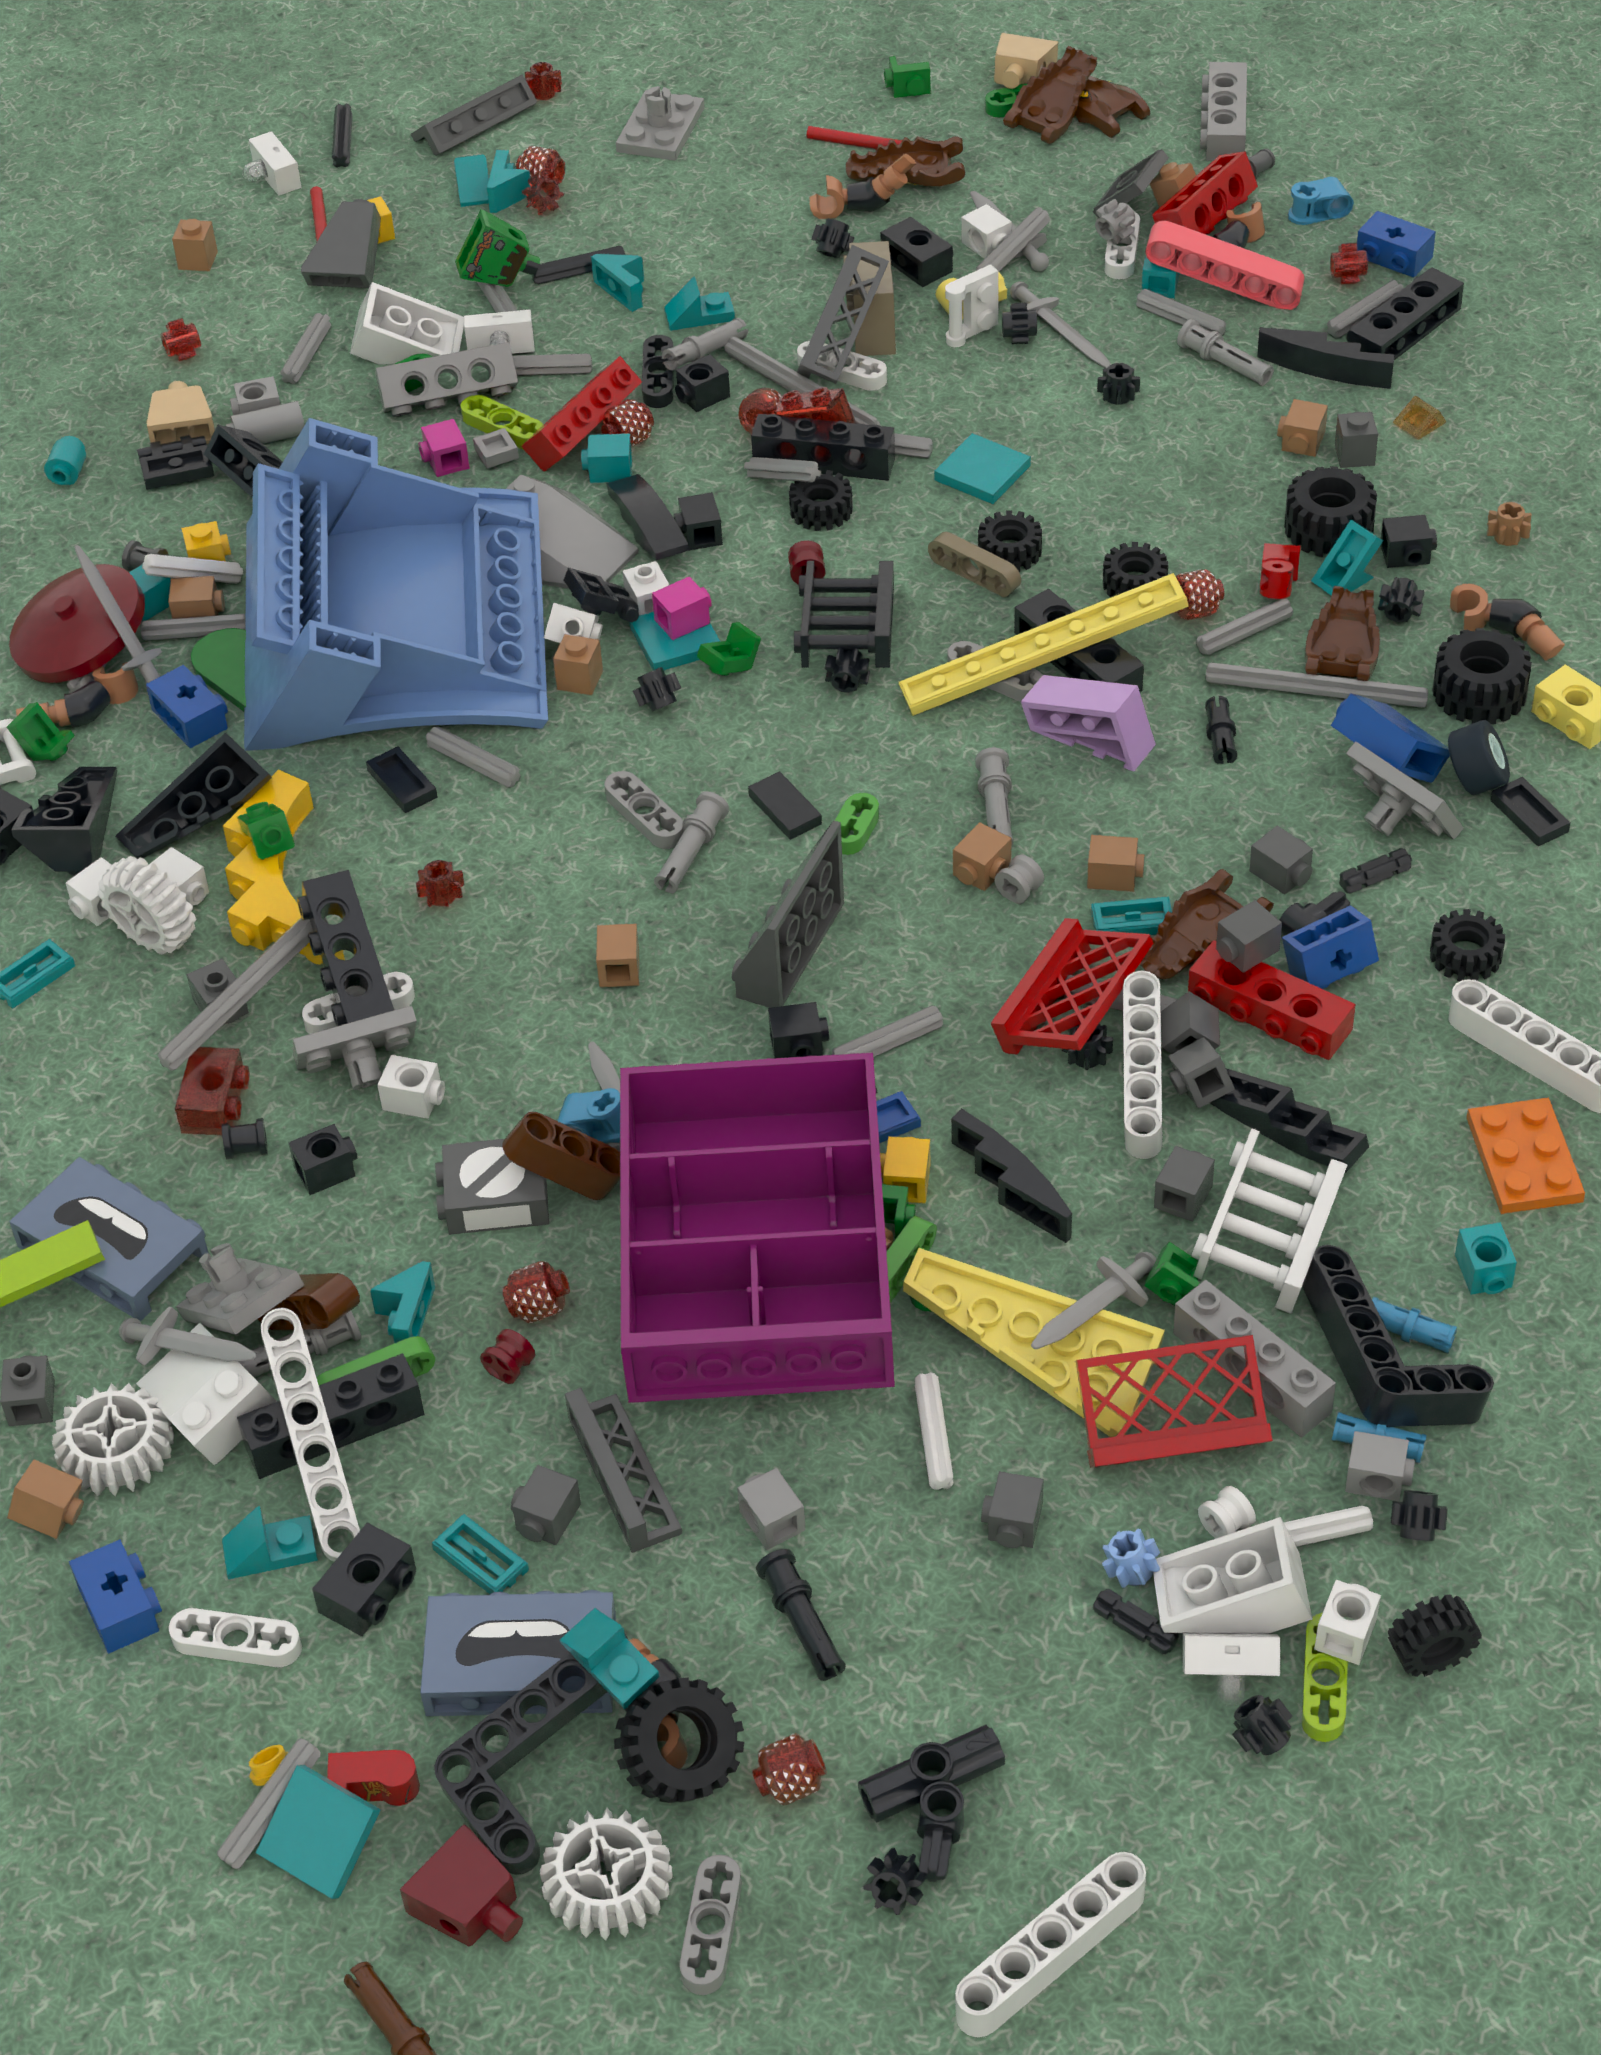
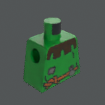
M480 209L455 263L460 278L464 280L509 287L513 284L519 271L534 276L539 268L540 258L528 253L530 247L526 235L521 230Z

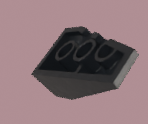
M224 733L117 833L115 837L137 859L140 857L145 858L243 805L272 777L227 733Z
M117 767L77 768L57 784L58 791L54 795L44 794L38 799L39 806L35 810L26 808L19 814L12 828L13 838L55 872H68L71 875L80 873L98 860L101 855L116 781Z

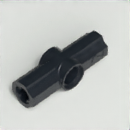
M983 1725L943 1744L927 1742L919 1745L912 1752L910 1759L859 1781L858 1790L869 1816L877 1823L919 1804L921 1794L928 1785L944 1781L952 1783L957 1787L1005 1765V1755L994 1730L987 1725ZM929 1770L940 1772L939 1775L927 1776L923 1773Z

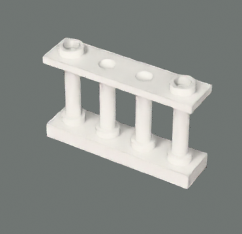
M1251 1129L1246 1143L1237 1142L1229 1165L1235 1167V1171L1209 1235L1200 1233L1191 1257L1199 1260L1194 1277L1202 1279L1209 1259L1273 1283V1288L1281 1291L1275 1308L1291 1314L1347 1164L1331 1159L1326 1174L1317 1172L1316 1175L1253 1152L1260 1131ZM1246 1167L1310 1191L1309 1196L1316 1198L1314 1205L1306 1202L1303 1206L1241 1182ZM1234 1197L1297 1221V1226L1305 1229L1303 1235L1294 1233L1292 1237L1229 1213ZM1221 1229H1226L1286 1252L1285 1257L1293 1260L1291 1266L1282 1264L1281 1268L1217 1244Z

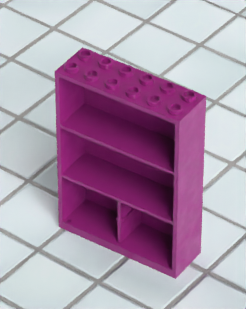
M873 1052L620 1068L621 1354L628 1403L895 1387Z

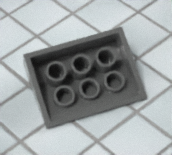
M833 820L801 863L793 878H788L785 881L780 899L776 905L769 907L761 930L753 933L743 959L739 958L735 962L732 970V981H735L736 998L768 1008L783 1006L844 905L841 822Z

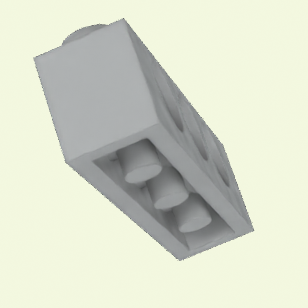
M1209 62V75H1202L1200 149H1206L1207 161H1214L1219 155L1245 151L1247 63Z
M510 342L378 367L375 370L383 412L392 411V416L412 413V407L425 405L426 410L446 406L445 400L458 398L459 403H461L469 396L491 392L492 397L512 393L511 387H516L518 383ZM476 366L486 368L489 372V380L483 383L475 381L472 378L471 370ZM442 373H450L455 377L457 384L452 389H445L438 383V376ZM410 379H416L422 383L423 392L417 396L410 395L405 390L404 384Z
M1204 1280L1175 1303L1173 1334L1185 1344L1253 1335L1264 1407L1301 1438L1332 1413L1336 1382L1210 1282ZM1243 1346L1226 1348L1216 1362L1235 1378L1238 1377L1246 1366ZM1217 1350L1204 1351L1202 1353L1212 1359ZM1247 1373L1245 1378L1242 1380V1383L1250 1388Z

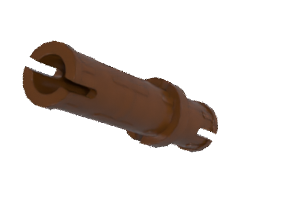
M367 1961L361 1962L352 1967L350 1971L357 1980H354L350 1974H346L344 1984L352 1991L391 2044V2054L437 2055L429 2045L430 2037L423 2027L415 2026L374 1971L371 1963Z

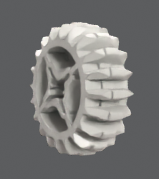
M132 856L126 859L122 858L106 870L107 872L103 874L102 879L98 882V895L103 900L101 905L108 910V918L115 921L118 925L117 929H121L126 933L127 939L132 938L136 941L137 945L145 946L148 951L154 949L161 955L166 952L172 953L187 942L191 933L196 929L194 924L196 917L191 912L193 906L186 901V893L179 890L176 886L177 882H173L168 878L167 872L162 873L158 870L156 864H148L145 859L141 857L137 859Z
M111 1383L108 1390L101 1393L93 1387L92 1396L87 1399L77 1395V1407H64V1419L56 1420V1434L52 1435V1444L55 1450L54 1457L57 1465L61 1467L63 1472L83 1480L81 1491L91 1486L92 1491L99 1496L105 1487H108L109 1491L116 1497L119 1486L126 1485L128 1489L134 1492L136 1480L140 1479L150 1484V1470L163 1471L164 1463L162 1459L171 1458L170 1453L172 1449L170 1445L174 1443V1433L170 1426L172 1422L161 1412L162 1408L156 1406L159 1400L157 1396L149 1398L150 1393L145 1388L135 1392L129 1383L119 1391Z
M608 1808L604 1811L603 1818L594 1819V1816L587 1810L584 1816L585 1823L579 1825L569 1819L567 1824L568 1834L555 1832L553 1837L554 1847L545 1848L543 1854L545 1864L541 1865L540 1869L541 1881L544 1882L542 1886L543 1897L547 1902H550V1910L555 1918L563 1916L564 1925L568 1930L580 1924L581 1934L587 1938L594 1930V1927L599 1928L601 1937L606 1941L610 1935V1928L618 1927L619 1932L626 1938L629 1932L628 1923L633 1921L634 1924L644 1929L646 1924L645 1913L658 1916L661 1909L659 1900H667L670 1892L668 1883L671 1882L673 1877L672 1866L669 1865V1849L666 1845H662V1838L658 1830L649 1831L648 1823L644 1817L632 1824L631 1814L627 1810L618 1819L613 1818L612 1812ZM590 1852L586 1860L576 1863L582 1856ZM601 1861L604 1862L606 1871H611L612 1885L608 1883L606 1875H601ZM642 1876L630 1891L622 1895L623 1890L628 1885L637 1882V1877ZM588 1897H598V1898H601L602 1900L592 1899V1898H588Z

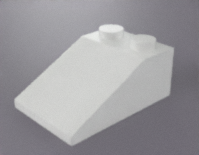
M372 282L359 309L350 354L377 364H395L415 354L424 353L435 357L459 352L464 328V317Z
M201 1323L190 1331L191 1333L214 1337ZM176 1350L169 1351L136 1383L141 1389L145 1388L150 1393L149 1398L158 1397L159 1400L156 1406L162 1408L161 1412L213 1465L220 1462L243 1440L237 1417L277 1402L238 1361L227 1362Z
M1281 1517L1156 1559L1160 1570L1153 1572L1160 1623L1164 1633L1269 1634L1312 1620L1300 1553Z

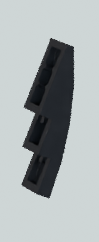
M1259 328L1257 357L1318 378L1353 385L1391 389L1394 354L1360 352L1361 343L1327 341L1328 332Z
M640 474L606 483L608 494L619 505L623 520L633 528L636 542L655 560L690 551L689 544L675 519L657 493Z
M1226 1068L1235 1090L1210 1102V1104L1251 1129L1260 1131V1134L1303 1157L1329 1166L1331 1159L1347 1164L1345 1173L1369 1148L1366 1134L1332 1124L1329 1111L1295 1101L1292 1088Z
M961 1108L951 1118L952 1144L975 1157V1174L998 1187V1203L1067 1243L1072 1235V1212L1050 1181L1021 1151L997 1131Z

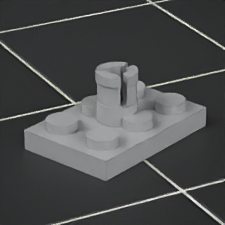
M660 86L645 90L616 141V152L676 161L705 108L704 98L692 97L687 94H671L670 90L663 87L661 92Z
M1355 741L1346 754L1355 765L1352 771L1364 780L1363 785L1368 790L1380 797L1371 811L1364 816V819L1373 828L1389 837L1401 818L1405 815L1410 817L1414 813L1422 819L1420 823L1438 837L1444 832L1452 839H1455L1464 827L1443 799Z
M408 1006L294 1038L293 1057L297 1070L307 1068L308 1073L319 1072L331 1067L330 1061L343 1058L348 1068L353 1090L378 1084L382 1072L376 1060L375 1048L385 1046L386 1051H392L409 1045L408 1039L414 1038L417 1022L413 1007Z
M224 1243L210 1250L213 1257L205 1253L199 1260L202 1268L206 1270L212 1281L209 1283L203 1282L191 1288L186 1293L187 1299L178 1304L176 1308L185 1321L195 1324L201 1323L203 1326L236 1335L303 1287L304 1283L295 1270L244 1258H236L231 1245Z

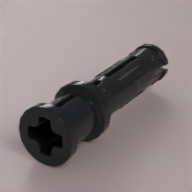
M790 1549L773 1551L758 1562L756 1572L762 1580L767 1581L773 1593L772 1603L774 1607L780 1612L786 1613L817 1672L819 1680L826 1681L836 1677L837 1674L833 1667L836 1666L838 1672L842 1673L846 1668V1664L838 1654L810 1601L812 1588L809 1582L801 1579L794 1566L796 1562L795 1556Z

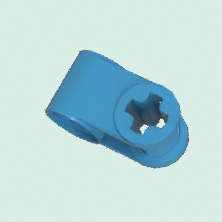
M1327 177L1310 182H1299L1294 184L1291 189L1293 205L1289 209L1288 219L1298 225H1308L1329 219L1342 218L1350 213L1354 200L1338 178Z
M607 1088L601 1091L568 1094L565 1097L557 1121L603 1143H619L620 1092L614 1088Z

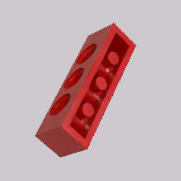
M1246 151L1219 155L1152 214L1154 222L1169 221L1206 235L1214 231V226L1219 221L1227 218V210H1233L1237 205L1246 202L1248 195L1258 187Z
M619 356L592 378L521 447L538 467L545 472L566 456L610 411L612 412L615 407L642 383L641 379L623 358Z
M1213 940L1189 970L1188 991L1228 1014L1238 1022H1246L1265 1031L1266 1034L1273 1038H1281L1300 1047L1307 1054L1318 1055L1326 1060H1330L1353 1030L1356 1004L1264 962L1258 963L1243 973L1231 962L1225 961L1216 950L1217 941Z

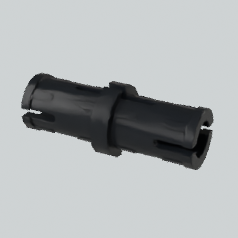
M1213 696L1205 703L1209 722L1206 725L1207 738L1212 741L1213 759L1217 764H1224L1222 753L1225 752L1227 763H1233L1237 759L1234 742L1236 726L1235 722L1230 719L1229 701L1226 697L1218 696L1220 707H1216L1215 696Z

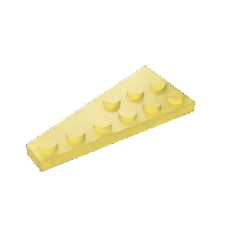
M918 1248L903 1282V1291L1082 1418H1084L1076 1360L1160 1348L1164 1338L1165 1330L1102 1309L1062 1340L1040 1349H1033L1031 1344L1043 1327L1077 1302V1300ZM1148 1359L1138 1361L1128 1376L1145 1387L1153 1363ZM1130 1362L1113 1365L1124 1371ZM1105 1366L1087 1368L1090 1387L1105 1397L1119 1376ZM1123 1381L1109 1401L1131 1416L1137 1407L1141 1393ZM1092 1396L1093 1409L1095 1411L1101 1402ZM1106 1406L1095 1419L1096 1427L1109 1437H1115L1126 1423L1124 1419Z

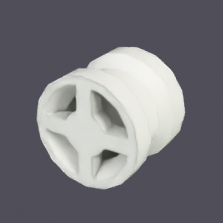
M1226 1486L1219 1492L1218 1499L1206 1501L1198 1508L1201 1523L1215 1539L1234 1533L1239 1528H1249L1256 1521V1515L1249 1500L1233 1486Z

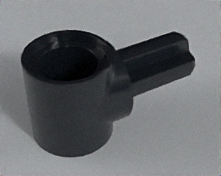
M1338 891L1331 893L1317 905L1308 903L1302 906L1300 903H1294L1285 910L1279 919L1282 922L1281 935L1285 936L1350 906V901L1346 898L1344 892Z
M944 1781L928 1785L920 1797L917 1834L923 1839L918 1872L927 1873L926 1879L929 1882H937V1880H944L946 1878L951 1846L960 1840L964 1826L963 1795L954 1784ZM937 1809H947L952 1813L948 1816L940 1817L932 1812Z

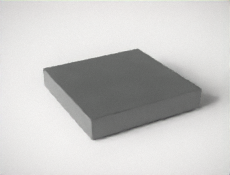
M1162 149L1157 150L1120 174L1093 208V213L1099 218L1096 210L1113 199H1116L1118 204L1128 203L1142 194L1169 157Z

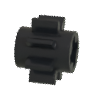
M827 218L825 224L821 226L816 224L811 240L816 241V244H818L817 252L838 259L841 252H849V243H853L855 237L850 236V233H848L849 225Z
M1011 303L1010 312H1002L1003 338L1012 337V344H1028L1029 336H1037L1036 310L1027 311V303Z
M1111 364L1107 369H1103V376L1098 377L1097 392L1103 393L1104 401L1115 405H1122L1130 400L1134 401L1135 392H1140V377L1134 376V368L1127 364Z
M1395 577L1391 586L1382 585L1378 610H1384L1386 617L1393 622H1408L1412 614L1420 616L1425 592L1424 590H1418L1414 580Z
M840 647L836 657L832 655L827 656L824 668L827 670L825 681L831 682L832 686L840 692L849 693L857 691L859 683L868 684L870 659L864 658L863 654L856 648L854 650H843Z
M660 667L637 678L641 687L633 690L639 707L648 703L653 712L677 701L673 692L681 689L675 672L666 675L663 667Z
M1081 1024L1070 1028L1069 1035H1074ZM1098 1024L1081 1050L1062 1049V1052L1068 1053V1064L1070 1065L1075 1063L1085 1070H1089V1068L1099 1064L1104 1066L1106 1065V1054L1113 1053V1038L1107 1037L1106 1025L1101 1026Z
M1404 1490L1403 1502L1392 1501L1391 1524L1401 1526L1400 1537L1434 1541L1435 1529L1446 1530L1448 1508L1446 1506H1437L1438 1494Z
M1256 1695L1244 1701L1234 1713L1236 1721L1233 1724L1237 1730L1232 1735L1245 1752L1253 1749L1256 1754L1261 1752L1262 1755H1271L1283 1748L1289 1741L1291 1726L1287 1721L1291 1719L1292 1715L1279 1698L1272 1702L1269 1697L1264 1699L1263 1696Z
M891 1848L885 1855L884 1861L875 1857L868 1865L867 1869L874 1876L867 1880L863 1889L871 1891L876 1901L874 1906L876 1909L881 1906L893 1908L895 1914L900 1915L906 1906V1902L916 1906L923 1897L922 1891L917 1887L925 1881L927 1873L918 1872V1866L914 1862L916 1859L915 1854L909 1857L898 1855L895 1848ZM894 1877L900 1882V1884H894L891 1881V1878Z

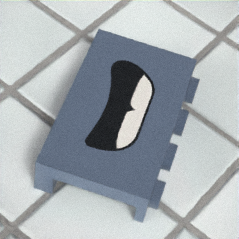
M78 1157L9 1221L17 1246L25 1249L88 1220L105 1260L68 1276V1278L131 1317L137 1318L139 1321H142L152 1311L148 1296L191 1254L201 1258L205 1253H208L205 1232L197 1222L192 1219L185 1220L173 1213L164 1202L159 1200L154 1202L144 1196L132 1183L126 1182L124 1184L114 1178L102 1165H93L81 1157Z
M586 1590L581 1593L540 1591L535 1594L494 1592L489 1595L448 1593L443 1596H428L420 1692L425 1715H490L569 1653L560 1643V1639L594 1608L616 1621L613 1592ZM571 1676L563 1682L561 1689L568 1693L577 1692L584 1686L586 1680L579 1676ZM607 1692L581 1713L612 1712L613 1697ZM540 1705L532 1706L525 1714H546L548 1709Z

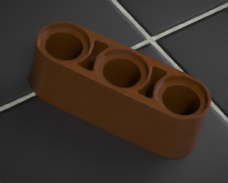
M528 1112L502 1143L505 1155L516 1165L593 1200L605 1198L620 1181V1151L538 1112Z
M301 1274L299 1276L304 1286L268 1312L277 1308L289 1309L298 1316L303 1330L325 1329L358 1306L360 1295L354 1283L343 1274ZM267 1313L258 1318V1321L260 1323H262V1320ZM278 1319L270 1325L269 1329L294 1330V1326L288 1320Z

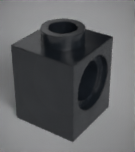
M710 354L676 369V395L681 403H687L695 412H699L730 397L729 371Z
M335 1124L288 1142L294 1169L309 1195L355 1177L352 1161L358 1159L356 1149L349 1136L342 1138Z

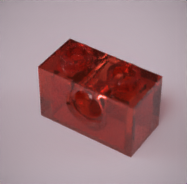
M199 1047L188 1058L175 1106L181 1133L222 1135V1123H229L232 1126L233 1121H239L242 1110L241 1089L246 1090L248 1088L250 1078L249 1067L243 1065L240 1049Z

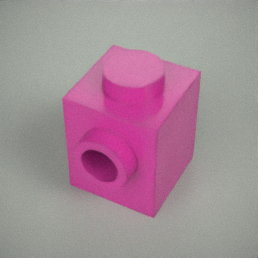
M454 419L421 427L423 442L418 443L422 461L430 463L436 477L470 468L466 441Z
M690 576L652 592L654 620L672 640L710 624L709 608L712 606L710 595L704 587L700 588Z

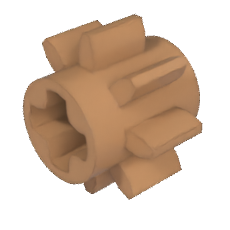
M1503 503L1498 507L1497 512L1489 511L1487 536H1494L1498 544L1506 546L1518 545L1521 537L1525 539L1530 537L1532 514L1525 513L1524 508L1518 503Z

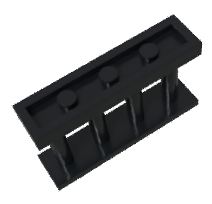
M807 561L806 575H799V596L804 597L801 631H794V653H801V668H809L810 650H838L840 647L843 650H854L855 648L858 650L868 649V653H875V668H890L894 603V561H879L878 575H872L871 578H815L814 561ZM815 593H870V597H815ZM814 611H870L869 616H813ZM812 630H869L868 635H812Z

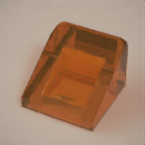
M1414 396L1393 423L1419 440L1444 425L1446 420L1439 410L1419 397Z

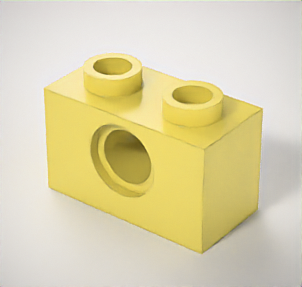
M1565 664L1535 686L1531 712L1537 715L1541 721L1548 722L1565 733L1569 739L1579 742L1588 749H1591L1601 741V687Z

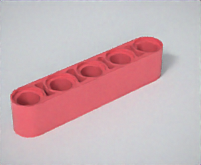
M1159 221L1152 226L1145 252L1150 262L1278 309L1292 310L1299 305L1305 280L1304 274L1300 269L1169 221Z

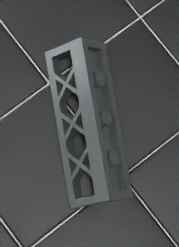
M522 74L423 125L411 133V136L415 142L425 138L433 154L437 156L537 103V100Z
M854 245L851 246L797 373L808 379L812 373L830 382L837 383L887 268L888 260ZM860 260L879 267L874 278L861 281L857 272ZM852 278H854L856 284L849 286ZM871 285L870 290L867 294L864 287ZM859 290L864 304L861 308L849 312L844 297L848 293ZM841 307L843 314L836 316ZM858 315L854 324L851 317ZM846 320L851 334L848 338L836 342L831 327L837 322ZM828 337L830 344L823 346ZM845 345L841 354L838 347ZM832 349L838 361L834 372L816 365L819 355Z
M582 1388L565 1393L570 1423L631 1552L634 1553L681 1535L682 1528L617 1394L588 1403ZM613 1410L617 1420L612 1430L601 1429L595 1416ZM621 1428L623 1430L624 1435L619 1434ZM613 1443L632 1449L633 1453L627 1465L616 1462L611 1451ZM637 1462L641 1469L635 1468ZM630 1476L648 1482L649 1488L643 1499L632 1495L627 1485ZM653 1496L655 1497L657 1503L651 1501ZM646 1510L663 1515L668 1525L647 1532L643 1515Z

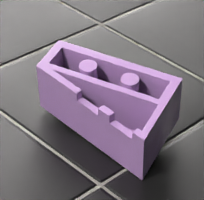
M1043 675L1021 701L1031 731L1071 747L1076 742L1094 749L1093 756L1104 759L1106 755L1126 762L1124 768L1133 772L1156 745L1138 685Z

